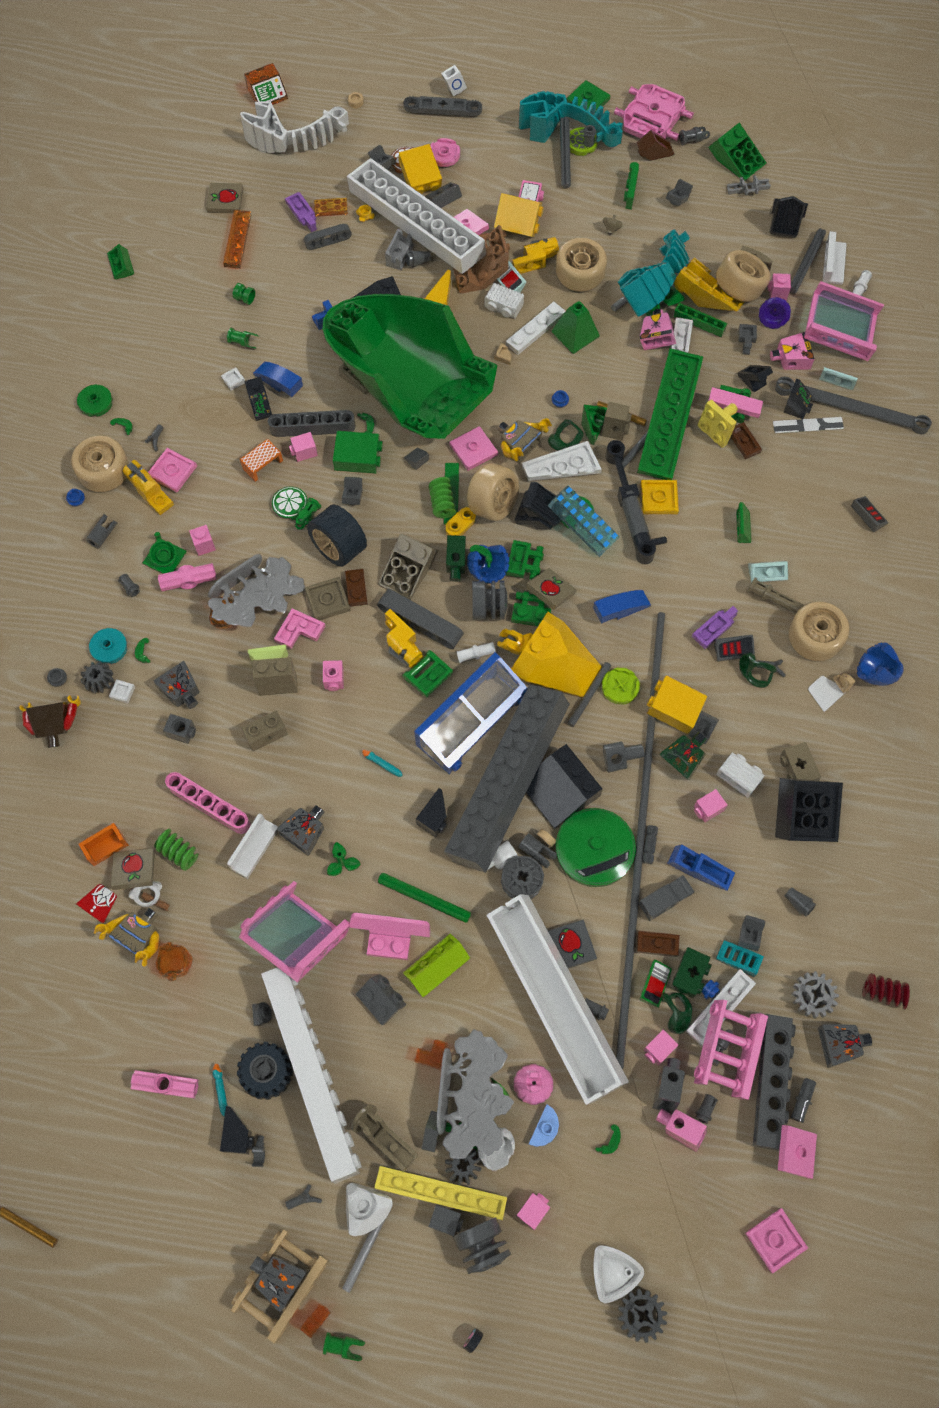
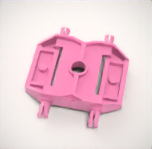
M643 84L639 90L631 86L629 94L635 95L634 100L629 103L625 111L617 107L614 111L615 115L623 118L624 132L642 138L652 130L665 139L669 137L676 141L680 134L671 130L679 118L684 116L692 119L694 112L686 110L683 96L654 84ZM643 120H648V121L652 122L653 125L650 124V123H648V122H645V121H643Z

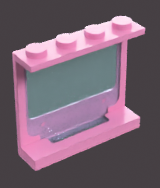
M820 281L813 292L804 338L869 361L877 348V345L872 344L877 315L884 307V304Z
M293 881L289 886L285 885L276 897L272 896L266 906L263 908L259 907L252 918L244 920L240 927L242 930L239 938L298 983L346 937L350 922L344 919L338 926H335L293 894L297 885Z

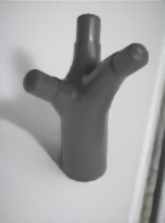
M160 424L157 425L153 433L145 440V443L153 441L155 452L158 451L157 442L159 435L164 429Z
M758 660L759 662H766L772 664L773 666H776V672L779 673L782 677L786 676V674L778 667V665H781L783 663V660Z
M308 1184L300 1195L285 1203L287 1209L290 1210L304 1203H321L322 1199L310 1197L308 1193L312 1186Z

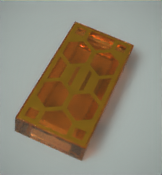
M347 198L314 200L315 217L347 215Z

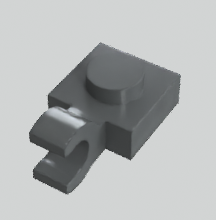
M740 324L738 328V342H744L743 354L750 355L752 343H756L757 325Z

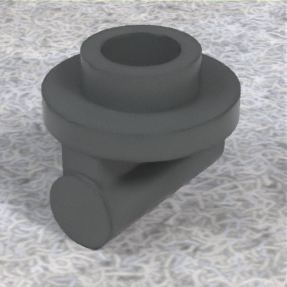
M265 1002L252 1004L254 1026L268 1023L272 1017L270 1006Z

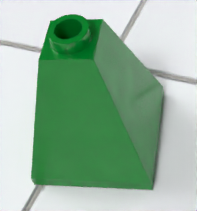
M580 301L570 306L552 329V333L572 354H575L600 336L589 310Z

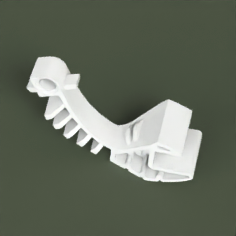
M271 101L255 102L257 116L246 112L240 113L245 140L251 146L264 153L285 152L288 145L292 144L294 152H298V143H302L304 151L308 150L307 140H311L313 148L317 149L316 136H318L322 146H325L326 136L330 142L333 141V128L338 132H346V126L349 124L348 111L338 106L330 111L324 110L323 116L310 125L289 131L284 129Z

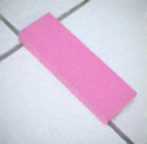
M714 387L711 389L708 400H713L723 409L729 404L734 403L738 408V413L759 418L763 404L761 400Z

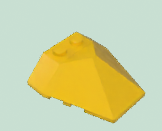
M695 257L687 267L680 271L673 283L679 292L686 293L698 307L738 311L744 303L725 293L719 286L717 279L710 275L711 270Z
M547 612L511 669L519 679L526 683H535L545 688L557 689L560 692L583 698L602 666L564 621Z

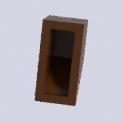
M652 130L636 142L640 156L646 157L650 161L670 157L675 154L670 142Z

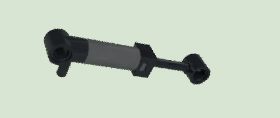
M613 440L608 443L606 460L610 464L616 465L622 487H619L617 495L620 507H623L636 550L637 561L644 565L650 564L655 556L656 545L666 544L667 538L664 536L651 539L640 504V493L637 484L629 485L623 467L622 459L624 457L625 445L619 440Z

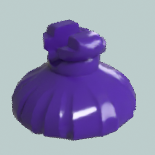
M779 297L769 298L759 309L760 322L765 327L771 329L781 328L791 317L789 303Z

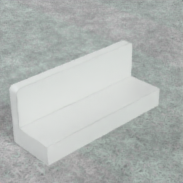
M830 231L826 241L822 282L842 285L844 281L846 243L836 242V232Z
M259 813L227 863L229 868L248 879L278 832V826L265 820L264 816Z

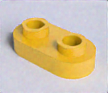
M462 508L447 522L446 534L462 536L475 523L476 515L470 508Z

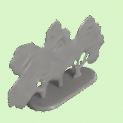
M256 554L222 576L211 587L208 593V597L211 598L208 601V606L213 610L212 618L218 621L224 620L228 625L251 627L256 618L254 608L260 606L265 611H272L274 609L285 613L288 603L283 598V594L296 595L304 591L303 578L289 575L291 564L283 557L279 559L269 557L266 567L264 569L258 568L262 562L261 554ZM254 572L257 576L256 578H251L249 580L245 579ZM242 581L245 587L242 590H231L239 582ZM224 593L223 598H217ZM229 594H231L234 597L233 603H229L228 597H230Z
M474 1029L469 1036L459 1037L455 1041V1050L460 1055L455 1065L452 1066V1055L449 1048L444 1049L437 1108V1130L439 1135H441L445 1131L447 1121L452 1125L451 1132L443 1140V1146L450 1152V1158L465 1159L474 1146H477L478 1150L487 1156L493 1154L494 1151H498L502 1146L501 1129L497 1127L493 1119L496 1116L505 1115L514 1103L508 1095L503 1094V1089L498 1083L492 1084L490 1082V1076L502 1068L508 1055L501 1047H498L497 1042L492 1037H484L481 1031ZM463 1053H468V1055L465 1058L462 1057ZM471 1059V1064L468 1067L459 1068L463 1066L462 1062ZM466 1071L467 1076L462 1075L461 1072ZM452 1073H458L462 1078V1087L458 1091H450ZM449 1097H454L458 1107L457 1111L447 1115ZM455 1120H460L462 1124L457 1125Z

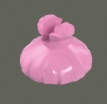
M537 1064L522 1067L514 1077V1091L518 1098L530 1105L545 1102L553 1091L551 1073L545 1067Z

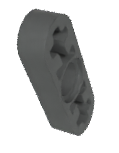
M339 224L307 234L304 237V243L308 250H314L345 241L351 237L352 232L348 224Z

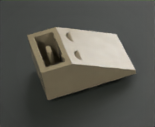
M400 534L378 584L411 600L429 571L438 550L412 537Z

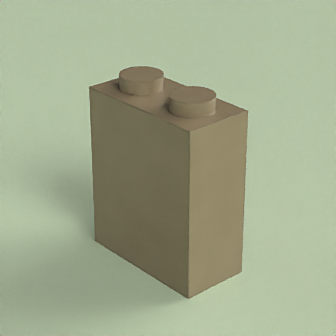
M291 657L252 660L253 680L260 696L298 693L297 674Z

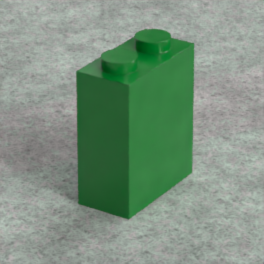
M337 431L333 454L334 471L376 474L377 467L381 466L379 452L383 451V441H380L379 434Z

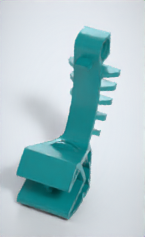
M541 91L537 92V94L529 95L520 101L519 129L530 128V141L545 143L559 124L560 119L564 117L575 119L586 126H594L596 129V141L602 140L608 147H615L621 144L623 124L620 122L609 124L610 112L607 110L603 114L604 107L599 106L596 111V103L592 102L587 111L586 99H583L581 105L577 106L578 97L574 96L571 104L567 103L566 95Z
M674 229L664 236L665 245L659 248L661 254L665 256L661 263L629 270L619 279L620 290L637 317L645 314L665 299L677 277L675 273H680L686 267V264L689 263L690 257L684 243L690 237L686 231L679 235Z

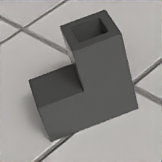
M431 1111L425 1127L422 1149L435 1153L439 1133L437 1130V1112Z

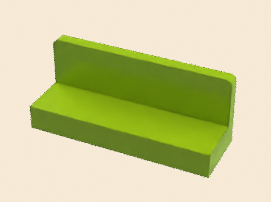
M450 933L405 970L403 974L414 985L419 994L425 997L467 962L470 956L460 941Z

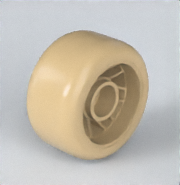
M574 238L562 245L556 259V275L562 285L573 291L584 292L596 288L603 281L606 274L607 255L604 248L598 242L589 238Z
M734 250L725 256L718 267L716 279L721 289L732 298L742 302H752L761 296L769 284L770 272L765 263L757 256L747 251Z
M98 435L83 440L74 449L71 458L72 468L77 479L85 488L91 491L108 492L114 490L127 478L123 473V468L129 464L128 458L120 443L111 437Z
M495 463L481 466L473 475L468 487L467 502L470 510L475 515L490 521L504 519L512 511L518 498L519 480L516 473L507 467Z
M827 602L808 603L795 614L789 627V640L794 650L802 657L812 661L829 660L835 657L847 642L850 632L849 622L845 614L833 604Z

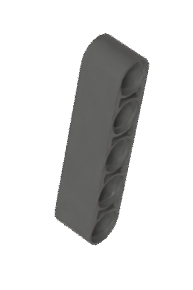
M350 410L273 414L268 418L269 429L274 437L298 436L311 432L312 435L337 434V431L353 432L356 427L354 414Z
M387 589L377 603L378 608L386 613L391 609L408 626L449 649H454L464 634L456 625L391 589Z

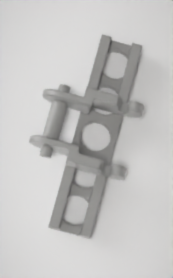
M756 175L753 176V183H745L743 177H740V183L727 184L728 194L745 193L746 196L751 192L758 194L759 190H767L771 187L769 179L758 180Z

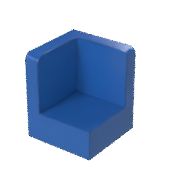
M329 300L322 302L324 311L312 316L318 330L322 329L323 319L329 309L332 308Z

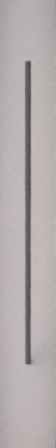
M659 612L657 616L650 697L656 693L654 687L660 676L665 613ZM648 715L616 1052V1059L622 1069H624L656 718Z

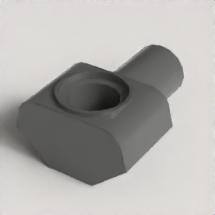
M620 741L603 745L604 763L608 773L627 769L628 760L645 757L642 744L624 747L623 742ZM614 754H618L615 759H611Z

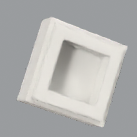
M236 367L221 375L222 380L231 391L243 385L245 381Z
M116 679L109 697L110 699L128 704L135 686L134 684Z

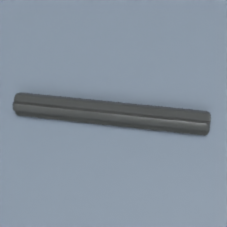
M568 117L560 119L561 186L564 189L571 186Z
M819 228L791 282L790 292L793 294L797 293L825 237V229Z

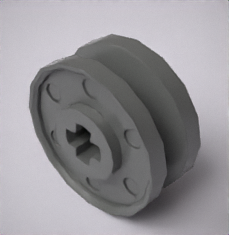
M514 857L503 868L501 877L502 888L512 899L520 894L529 895L530 899H533L542 888L544 873L540 864L531 857ZM520 875L522 877H526L525 882L523 880H518Z

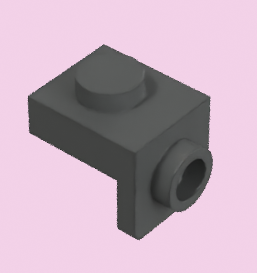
M378 145L368 152L369 158L387 170L396 163L393 156L385 154L382 145Z
M679 179L675 188L667 193L666 199L673 205H682L688 201L693 185Z
M345 477L342 504L360 505L363 494L362 478Z
M701 711L694 728L688 736L693 738L697 732H700L707 739L704 742L706 744L719 719Z
M746 915L740 928L738 946L758 952L766 921Z

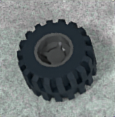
M263 1042V1044L256 1043L253 1048L248 1047L246 1049L247 1052L245 1054L242 1053L240 1056L242 1059L237 1064V1076L239 1077V1083L249 1095L262 1100V1098L269 1100L273 1096H280L279 1093L284 1092L287 1089L286 1086L290 1085V1078L293 1076L292 1064L288 1055L277 1044H269L268 1042Z

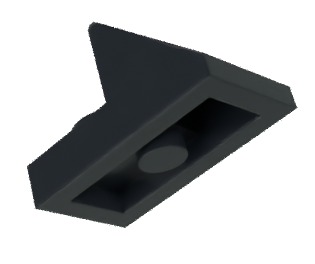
M749 365L737 374L753 392H756L767 385V376L772 374L773 371L771 366Z

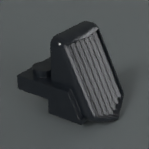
M794 196L781 199L774 198L770 209V214H773L770 234L796 238L801 221L805 218L808 203H804Z
M531 482L528 491L524 493L514 521L517 525H533L535 529L552 530L553 526L558 525L566 517L564 501H559L557 495L538 482Z

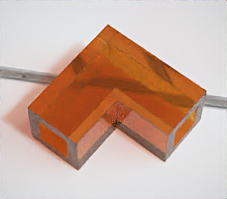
M435 1039L431 1052L418 1048L414 1062L440 1070L444 1049L447 1048L448 1043Z
M320 1303L301 1326L300 1330L310 1339L313 1338L332 1312Z

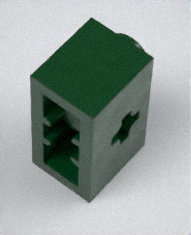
M687 947L670 989L692 999L696 994L700 995L705 984L701 982L703 976H708L712 966L709 963L711 957ZM691 969L695 971L693 978L690 977Z

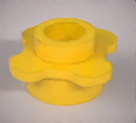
M361 205L356 210V214L359 215L361 222L375 217L369 205Z

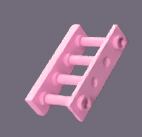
M714 1000L710 1007V1019L699 1064L694 1071V1083L707 1085L708 1080L732 1088L731 1097L749 1100L768 1016L757 1013L746 1017L727 1010V1000ZM723 1018L746 1025L747 1032L745 1038L721 1030ZM718 1038L741 1046L742 1053L740 1059L716 1051ZM713 1059L737 1067L735 1080L711 1072Z

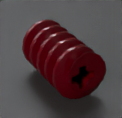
M870 973L864 982L862 989L863 998L868 993L871 1001L876 995L878 1003H881L883 998H886V1005H889L894 1000L896 1008L900 1002L904 1010L907 1008L910 999L908 983L904 982L901 984L899 980L892 982L891 978L884 980V977L881 975L876 978L873 973Z

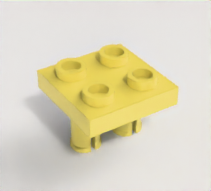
M710 400L706 403L697 426L723 448L728 444L737 422L731 416L737 413L738 408L734 403H731L722 409L713 400Z

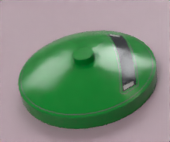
M600 808L584 809L571 815L561 826L555 847L557 860L567 876L575 882L589 887H604L619 881L629 871L636 852L634 835L628 824L617 814Z

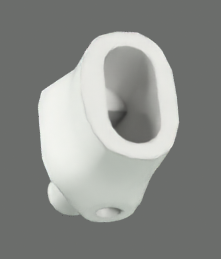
M508 840L500 844L488 869L495 866L497 869L502 870L508 861L518 857Z

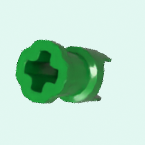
M231 327L227 333V342H235L243 347L256 349V347L249 346V338L251 335H258L247 331H236Z
M308 498L304 508L298 511L295 524L296 529L302 530L305 525L313 520V515L316 511L322 508L317 500Z
M327 1332L323 1354L331 1353L341 1355L343 1359L361 1361L362 1356L351 1353L349 1347L351 1345L364 1346L365 1341L348 1336L345 1338L331 1336V1333Z

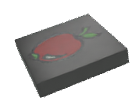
M584 919L548 931L568 969L597 960Z

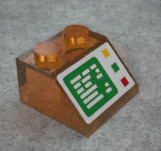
M273 63L244 74L247 90L255 102L271 101L272 105L288 99L280 74Z

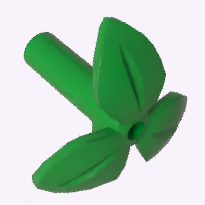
M335 842L332 855L338 862L331 863L328 866L327 875L337 876L341 874L342 866H345L348 871H353L359 868L361 863L354 857L345 859L346 849L340 843Z

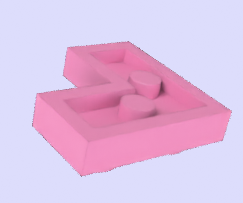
M292 608L276 634L274 641L281 645L286 644L287 648L292 649L300 634L317 641L326 626L325 623Z

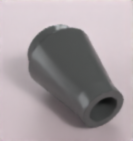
M410 250L405 254L406 264L413 268L431 261L430 251Z
M793 887L785 894V897L800 915L803 914L805 917L816 906L813 902L814 899L800 893Z

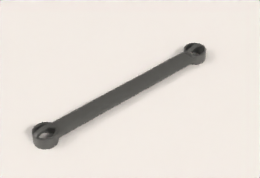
M786 376L779 378L775 386L776 392L781 396L789 395L794 386V381ZM786 383L790 386V389H782L779 384ZM805 386L812 394L811 400L909 427L917 434H926L932 425L931 419L926 415H918L916 417ZM916 422H924L927 428L919 427Z

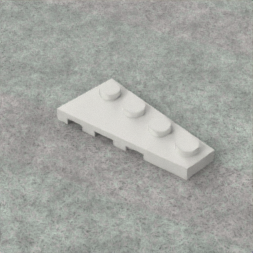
M588 441L522 463V469L528 481L599 474L602 470Z

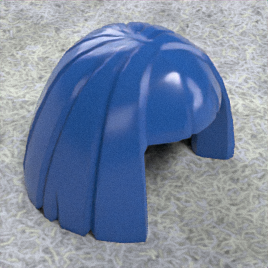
M480 545L491 552V567H487L483 555L474 551L470 552L467 556L468 570L479 581H485V583L495 581L496 583L504 578L505 572L508 571V553H506L507 551L502 545L489 547Z
M881 642L870 647L867 653L863 654L857 666V675L869 684L886 686L897 682L901 678L904 667L892 646Z

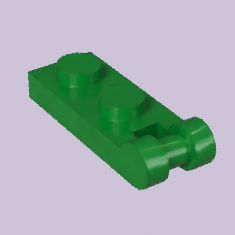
M632 162L629 166L630 172L626 183L628 191H625L623 199L626 202L625 209L632 210L639 172V164L637 162Z

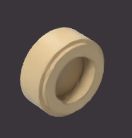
M358 92L349 94V106L352 108L362 107L364 104L363 95Z
M540 829L537 833V837L547 846L552 847L556 843V840L545 830Z

